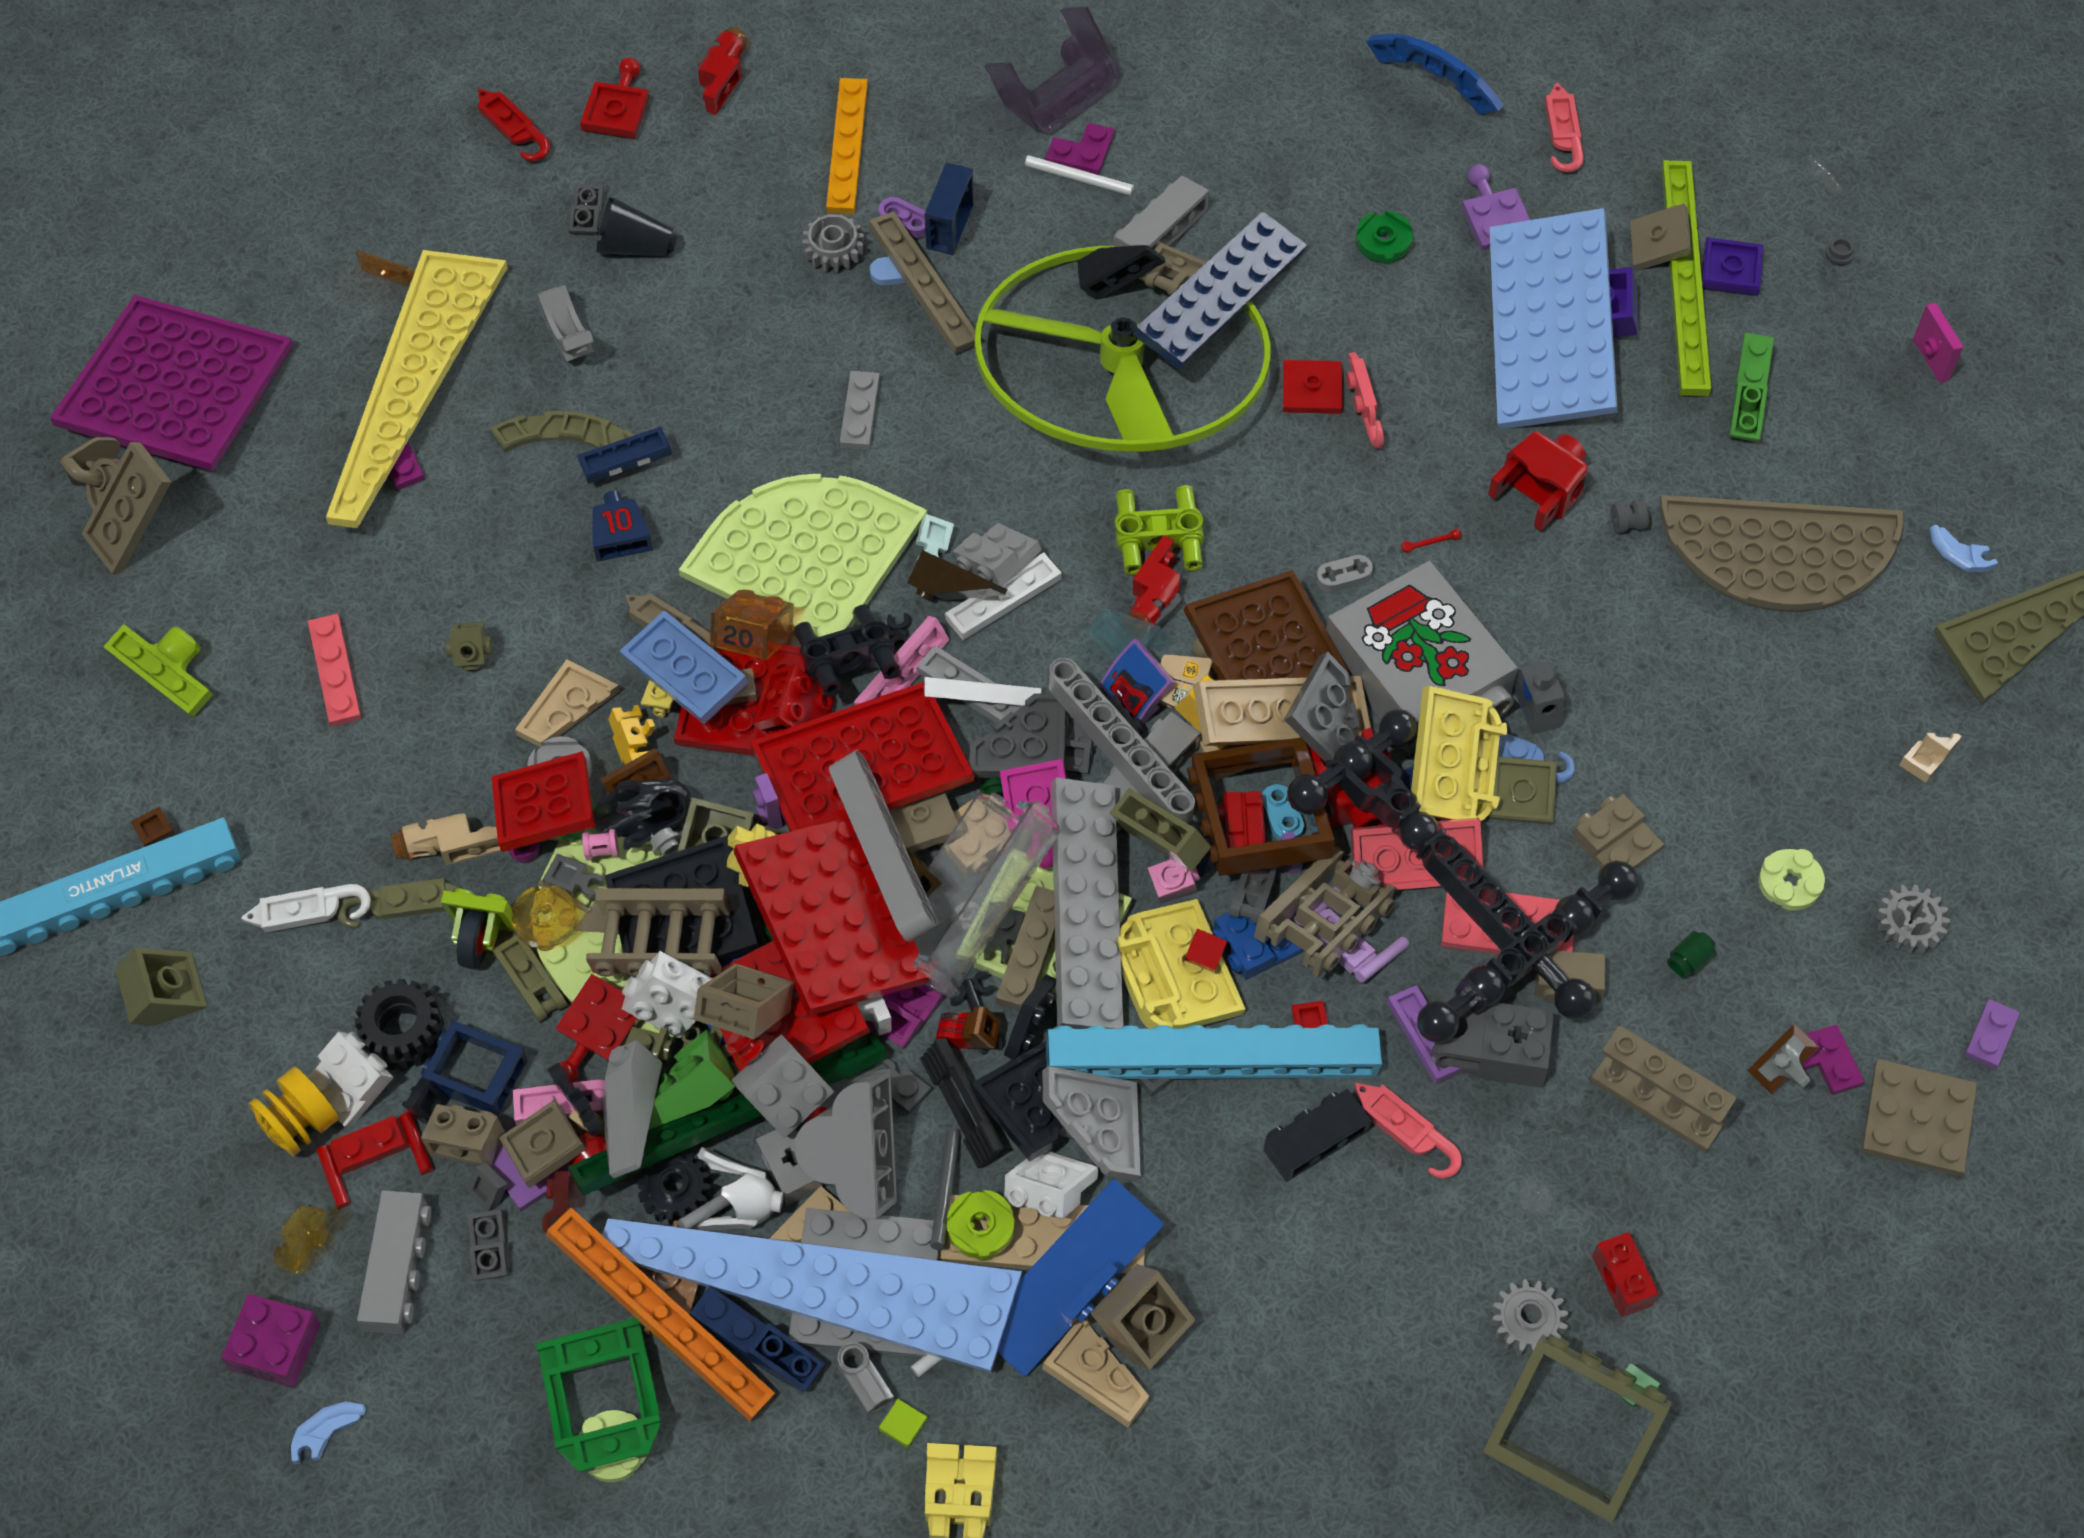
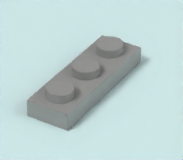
M850 371L840 436V448L870 449L880 373Z

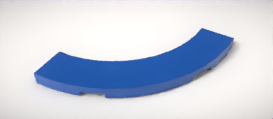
M1401 34L1372 35L1366 41L1380 63L1400 62L1408 64L1411 61L1421 64L1423 69L1440 78L1445 76L1458 86L1456 90L1472 105L1479 115L1499 111L1503 106L1495 92L1475 71L1454 55L1436 45Z

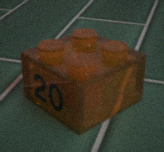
M738 590L711 612L710 644L716 648L767 660L792 637L794 603L783 601L782 598L777 596L765 597L757 595L752 590Z

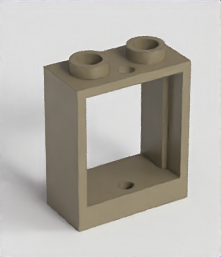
M735 963L697 989L694 1020L755 1039L790 1013L794 981ZM760 978L765 980V984L760 982Z

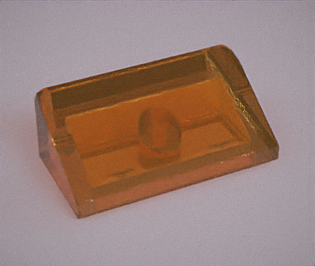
M360 250L356 252L362 271L410 287L415 269Z

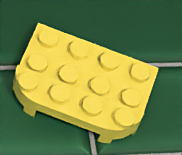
M1423 687L1411 793L1415 798V803L1419 802L1422 805L1419 811L1427 812L1434 818L1442 820L1478 817L1482 821L1490 814L1492 809H1497L1500 797L1493 796L1499 739L1500 736L1507 735V725L1501 722L1497 711L1492 706L1494 702L1486 698L1438 687Z
M1198 899L1133 914L1128 917L1127 921L1120 928L1117 944L1119 951H1121V975L1138 1016L1148 1029H1153L1160 1025H1167L1172 1027V1029H1183L1192 1025L1202 1026L1241 1016L1245 1011L1244 1004L1222 955L1214 973L1184 960L1197 928L1212 934Z

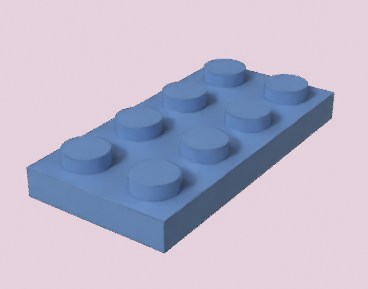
M665 610L619 651L627 662L703 724L749 683L747 677Z

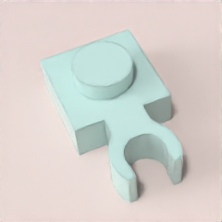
M926 514L922 517L916 545L924 547V551L939 557L938 553L944 554L948 550L954 524Z

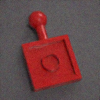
M627 57L620 62L619 73L621 77L618 85L595 81L580 121L582 131L635 139L649 100L648 89L629 87L631 80L640 74V64L636 59Z
M592 973L555 1028L559 1033L578 1043L568 1059L559 1062L571 1083L577 1082L579 1077L578 1066L589 1050L609 1062L611 1050L625 1045L631 1028L637 1027L641 1020L622 1010L625 995L622 994L621 990Z

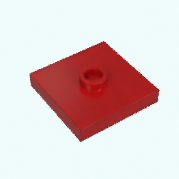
M1283 360V412L1342 414V361Z

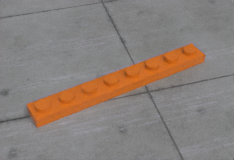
M570 1208L547 1230L546 1236L749 1422L773 1398L775 1392L573 1208Z

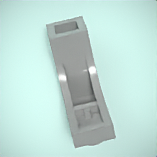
M559 285L535 294L545 323L561 356L566 362L594 352L591 342H594L590 330H585L582 326L565 285Z

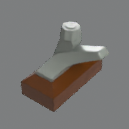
M1794 1023L1747 1071L1772 1095L1789 1079L1803 1088L1810 1082V1079L1802 1066L1820 1047Z

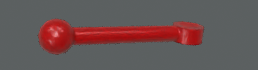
M1453 529L1448 534L1415 543L1404 541L1401 549L1405 553H1410L1415 548L1445 540H1459L1462 533L1459 529Z

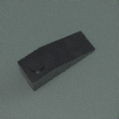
M1148 245L1098 248L1077 261L1080 289L1095 299H1102L1165 263V257Z

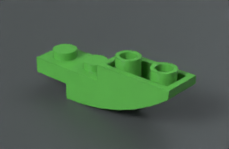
M1744 333L1736 371L1729 437L1756 442L1760 440L1774 337Z

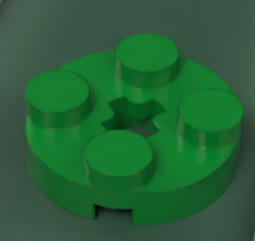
M1385 211V215H1376V212L1369 213L1360 220L1357 226L1356 246L1364 256L1373 261L1391 264L1407 255L1412 247L1413 234L1411 232V225L1405 217L1396 212ZM1390 235L1389 239H1381L1378 236Z

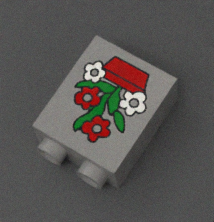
M1430 560L1328 616L1326 631L1349 671V676H1361L1365 700L1380 719L1388 711L1403 709L1413 714L1419 725L1422 690L1426 686L1486 698L1494 702L1492 706L1497 711L1499 717H1502L1514 703L1511 693L1518 667ZM1417 739L1410 746L1404 748L1408 755L1415 753Z

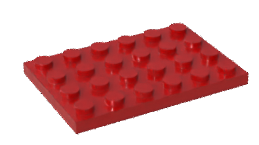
M925 681L750 741L751 749L762 773L768 774L778 798L780 812L790 832L849 818L829 772V766L855 750H858L867 761L889 811L974 781V774L935 697L925 696Z
M850 818L735 845L734 855L790 978L794 981L795 989L808 1016L929 982L931 975L914 940L907 942L895 925Z

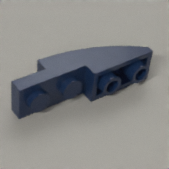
M709 1286L689 1314L700 1325L716 1335V1340L775 1378L803 1393L825 1364L771 1324L767 1323L765 1325L712 1286Z

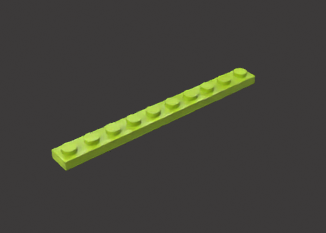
M1663 160L1661 169L1665 209L1683 203L1686 205L1691 243L1690 255L1669 261L1679 393L1681 396H1709L1711 380L1692 161Z

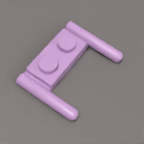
M1333 887L1338 892H1341L1338 888ZM1321 902L1313 911L1330 923L1335 924L1340 917L1328 908V905ZM1295 920L1298 926L1305 927ZM1317 934L1314 935L1316 938L1324 942L1323 949L1329 944V942L1323 939L1322 937L1318 936ZM1360 936L1353 950L1350 953L1344 952L1340 956L1338 963L1350 974L1354 973L1359 982L1364 983L1406 950L1410 942L1406 937H1400L1376 955V950Z

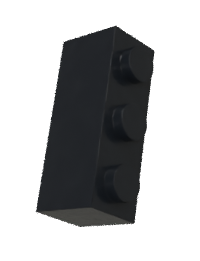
M1349 1089L1339 1094L1333 1092L1326 1096L1317 1108L1312 1111L1305 1109L1294 1118V1122L1284 1128L1283 1126H1278L1271 1130L1266 1136L1263 1151L1287 1183L1369 1132L1371 1119Z

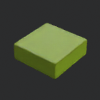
M897 1399L879 1426V1431L909 1449L925 1425L927 1416Z

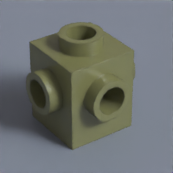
M485 622L453 623L449 630L450 639L446 640L447 656L453 657V666H462L464 670L480 668L487 661L488 655H492L491 636H486Z

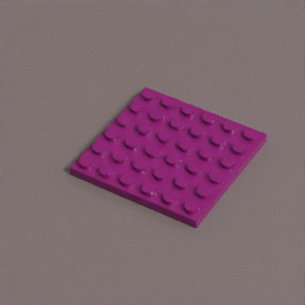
M134 295L50 416V420L53 426L91 437H113L117 439L120 445L128 447L130 442H140L148 453L214 471L293 348L292 338Z

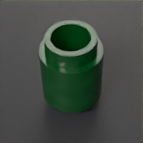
M1692 931L1670 952L1667 964L1683 979H1686L1689 975L1694 976L1715 956V943L1706 933Z

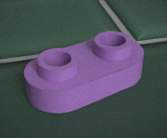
M897 197L886 198L879 204V216L894 211L912 238L926 236L925 210Z

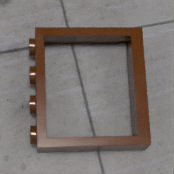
M1301 737L1192 754V767L1187 768L1189 785L1195 786L1196 793H1194L1195 809L1197 812H1202V835L1204 838H1209L1211 848L1208 851V857L1212 863L1215 862L1219 876L1332 858L1334 837L1325 806L1319 812L1307 815L1312 832L1310 836L1227 848L1208 775L1290 762L1292 763L1295 777L1304 774L1315 775L1306 742Z

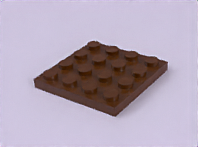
M1294 570L1186 604L1183 610L1205 653L1212 660V666L1220 680L1307 678L1319 655L1325 652H1329L1349 672Z

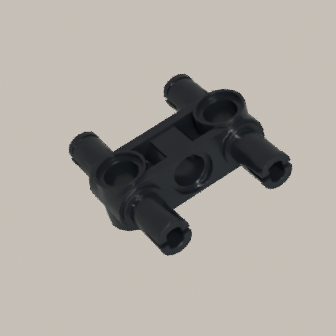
M862 604L853 609L852 614L857 626L820 637L816 636L809 622H801L794 628L795 635L801 645L800 655L805 665V672L814 680H818L826 697H834L841 692V684L836 675L877 663L885 679H893L900 674V666L893 655L894 645L889 636V628L885 623L875 620L868 605Z

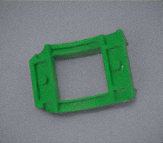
M632 1318L536 1343L551 1416L555 1448L580 1473H585L646 1457L650 1454L661 1420L641 1325L638 1319ZM630 1358L642 1418L574 1436L563 1375Z

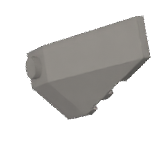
M638 1040L611 1050L605 1076L601 1106L609 1174L613 1178L641 1167L662 1062Z

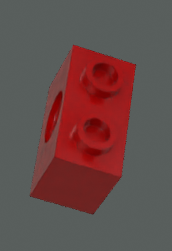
M1627 1232L1597 1243L1592 1258L1621 1318L1652 1307L1659 1293L1630 1233Z

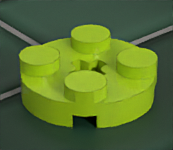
M983 1190V1192L972 1193L970 1191L964 1193L952 1203L948 1210V1237L955 1249L965 1256L976 1258L979 1261L989 1260L992 1256L998 1255L1005 1250L1013 1238L1015 1220L1012 1208L1008 1201L996 1192ZM984 1217L988 1219V1229L980 1231L974 1229L975 1224L972 1221L975 1218L977 1220H982Z

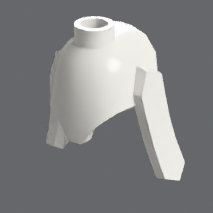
M704 1147L700 1149L697 1155L698 1158L704 1160L711 1169L743 1176L721 1189V1196L725 1197L732 1204L736 1218L731 1216L709 1217L691 1229L703 1231L751 1229L769 1219L773 1211L781 1212L784 1192L775 1191L773 1184L766 1178L765 1172L729 1160Z

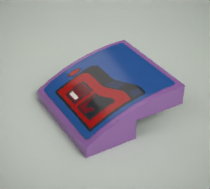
M1134 638L1108 669L1100 686L1110 698L1117 695L1123 708L1127 709L1131 718L1136 717L1142 726L1160 708L1157 703L1177 683L1140 640Z

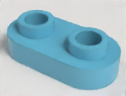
M1274 784L1268 786L1262 793L1263 811L1274 837L1277 840H1281L1282 834L1292 831L1295 838L1301 837L1304 830V822L1301 814L1295 811L1288 802V788L1283 785ZM1280 796L1282 797V800L1277 801L1274 800L1272 797ZM1290 822L1293 824V826L1286 827L1283 825V823Z

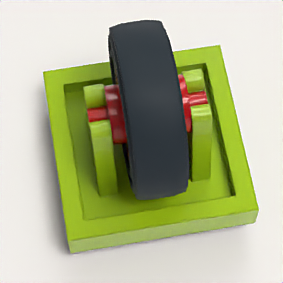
M455 889L454 892L443 891L440 903L454 923L451 941H454V945H457L458 965L464 968L477 969L482 964L486 951H493L499 930L516 933L519 920L508 901L500 895L486 894V897L476 896L473 892L465 889Z

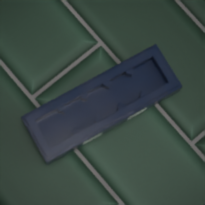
M660 426L579 454L577 458L589 484L670 456L672 451Z

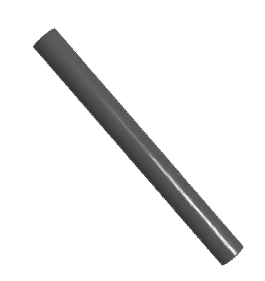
M949 1129L946 1132L930 1244L931 1248L935 1250L943 1249L945 1243L947 1214L950 1207L960 1132L955 1129Z

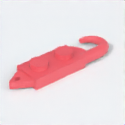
M1556 83L1551 93L1546 95L1544 102L1551 142L1559 150L1571 151L1573 161L1569 164H1562L1554 156L1550 160L1557 170L1567 173L1574 172L1581 167L1584 160L1574 94H1568L1559 83Z
M1356 352L1348 353L1350 372L1346 373V382L1349 390L1354 389V410L1356 413H1361L1371 445L1375 449H1380L1384 445L1383 430L1380 421L1376 420L1377 402L1363 358H1359Z
M1355 1083L1354 1088L1360 1104L1371 1121L1411 1154L1424 1155L1437 1147L1449 1157L1450 1165L1447 1169L1436 1170L1429 1168V1174L1441 1179L1450 1178L1457 1174L1462 1163L1460 1151L1451 1141L1438 1132L1432 1123L1383 1084L1380 1087Z

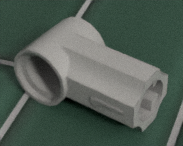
M850 1342L840 1348L837 1359L840 1375L846 1379L868 1415L879 1411L894 1400V1396L871 1362L867 1349L862 1344ZM851 1356H857L863 1360L862 1364L857 1368H849L844 1362Z

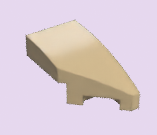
M1927 733L1923 741H1918L1903 757L1899 766L1926 783L1955 748L1962 736L1952 734L1951 737H1937L1935 733Z

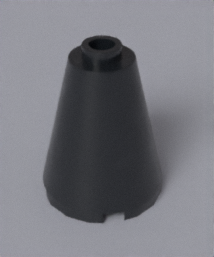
M609 197L600 226L601 240L597 241L596 253L667 256L668 251L674 252L677 235L672 234V227L616 198Z

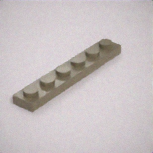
M893 211L869 220L868 228L952 352L956 354L974 347V327L896 213Z

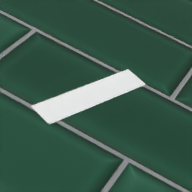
M925 677V696L1023 706L1025 705V700L1031 695L1041 693V688Z

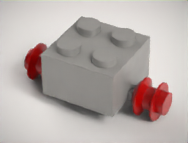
M736 1033L731 1034L728 1039V1053H738L736 1060L739 1064L749 1063L731 1081L784 1138L801 1122L802 1128L805 1123L827 1110L826 1107L819 1106L834 1091L782 1034L763 1051L764 1040L762 1038L752 1039Z

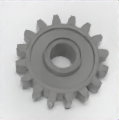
M828 214L817 217V220L808 224V231H803V252H805L807 261H813V267L815 268L822 264L824 271H827L829 267H834L835 272H839V266L843 265L849 269V262L858 263V255L864 254L863 245H865L864 234L861 233V226L854 225V219H848L842 214Z
M1525 1279L1519 1289L1513 1282L1510 1283L1507 1289L1508 1294L1500 1291L1497 1297L1499 1302H1494L1491 1312L1496 1314L1491 1319V1326L1499 1327L1495 1334L1496 1339L1504 1338L1506 1341L1504 1348L1506 1350L1511 1347L1516 1348L1518 1356H1521L1524 1351L1530 1352L1531 1355L1542 1334L1548 1337L1551 1334L1560 1339L1562 1338L1560 1334H1565L1568 1325L1563 1323L1568 1317V1311L1559 1310L1564 1302L1563 1298L1554 1300L1552 1298L1554 1292L1552 1287L1546 1292L1541 1290V1281H1537L1533 1288L1529 1287V1283ZM1524 1313L1532 1314L1536 1317L1537 1323L1529 1324L1522 1319L1521 1315Z

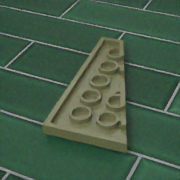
M2084 569L1936 625L1934 634L1981 705L2084 616Z

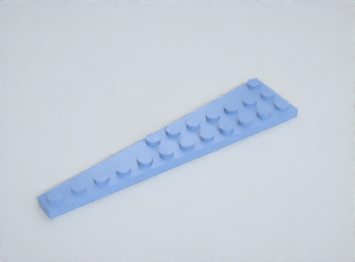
M609 1218L602 1233L604 1238L636 1266L708 1288L712 1286L721 1292L800 1316H806L823 1323L835 1325L988 1373L992 1371L1022 1276V1271Z

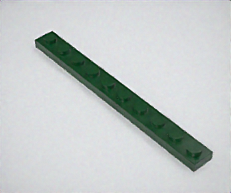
M871 1031L809 1065L830 1085L887 1059L884 1046ZM738 1090L722 1101L717 1100L710 1107L649 1130L639 1169L613 1178L609 1174L606 1149L568 1166V1170L572 1180L582 1196L751 1121L762 1114Z

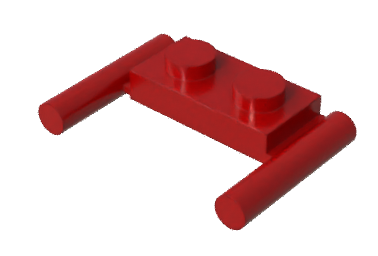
M405 1112L398 1118L391 1116L331 1141V1145H323L316 1150L338 1210L350 1205L340 1175L391 1156L408 1147H411L422 1176L434 1171L413 1114Z

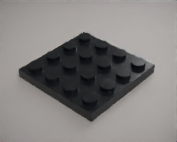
M728 835L604 875L607 888L724 889L731 902L730 916H718L715 918L710 953L715 954L718 961L722 962L760 948L743 885L739 884V873L727 868V859L732 852V847L728 846ZM623 915L619 920L618 932L624 953H633L638 915ZM655 915L651 918L646 953H659L660 951L665 953L670 915ZM687 915L683 918L678 953H697L702 921L701 915Z

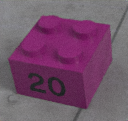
M248 1294L221 1359L230 1371L295 1388L321 1324L313 1311Z

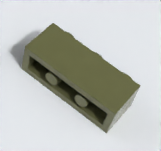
M1128 788L1110 811V814L1125 831L1190 872L1195 869L1211 848L1196 828L1131 788Z

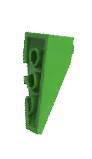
M708 1029L674 1056L678 1062L666 1074L662 1075L660 1073L648 1130L710 1107L717 1100L722 1101L733 1092L734 1087H736L731 1081L735 1077L734 1070Z

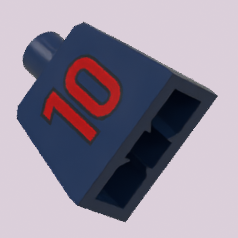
M619 491L605 493L603 496L605 504L593 507V548L597 562L653 551L650 532L635 499L622 500Z

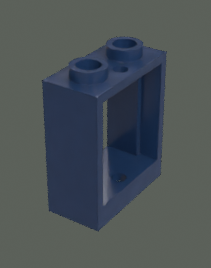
M945 164L924 213L926 249L954 255L974 206L973 169L962 165Z
M452 1021L448 1030L445 1029L440 1034L437 1041V1049L432 1058L429 1057L425 1061L421 1077L422 1079L430 1080L447 1097L479 1110L491 1112L498 1117L528 1059L524 1048ZM459 1039L504 1056L485 1093L440 1076Z

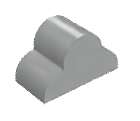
M890 1069L870 1072L844 1088L836 1097L832 1107L802 1126L795 1140V1156L802 1171L817 1182L835 1184L842 1204L850 1212L863 1218H878L897 1203Z

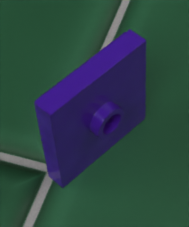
M1706 237L1702 267V288L1758 296L1761 286L1764 245Z

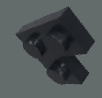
M1046 974L1023 1001L1004 1056L1013 1060L1023 1050L1027 1052L1031 1049L1036 1038V1034L1032 1033L1034 1025L1038 1026L1045 1011L1049 1012L1056 1001L1057 993L1053 992L1056 986L1055 978Z

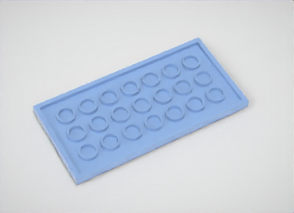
M1604 208L1489 227L1497 422L1499 428H1515L1618 413L1607 226Z

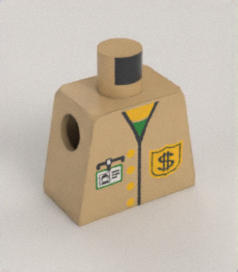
M1163 655L1160 665L1177 684L1158 703L1178 712L1174 707L1195 683L1200 681L1206 674L1213 679L1215 670L1212 666V660L1201 657Z

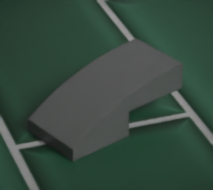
M1065 711V772L1088 774L1093 740L1067 711Z

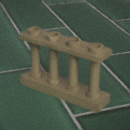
M597 888L595 901L602 914L607 915L601 953H587L586 961L593 973L604 977L613 976L614 974H629L636 977L642 964L646 960L651 961L658 954L646 953L651 918L655 915H670L665 954L707 976L721 973L722 967L716 955L710 952L715 918L718 916H730L731 902L724 889ZM623 915H638L633 953H614L619 920ZM687 915L702 916L697 953H678L683 918Z
M1618 1026L1604 1046L1602 1053L1606 1057L1590 1081L1706 1153L1723 1128L1724 1123L1722 1121L1735 1103L1736 1097L1624 1027Z

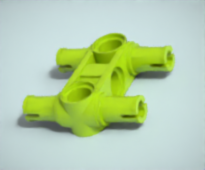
M1183 485L1176 489L1178 509L1136 511L1133 491L1124 489L1117 492L1118 514L1114 520L1115 540L1118 549L1123 555L1125 574H1137L1142 567L1140 551L1153 550L1163 535L1174 540L1173 549H1183L1186 570L1197 571L1202 568L1200 546L1204 541L1203 517L1195 507L1192 486Z

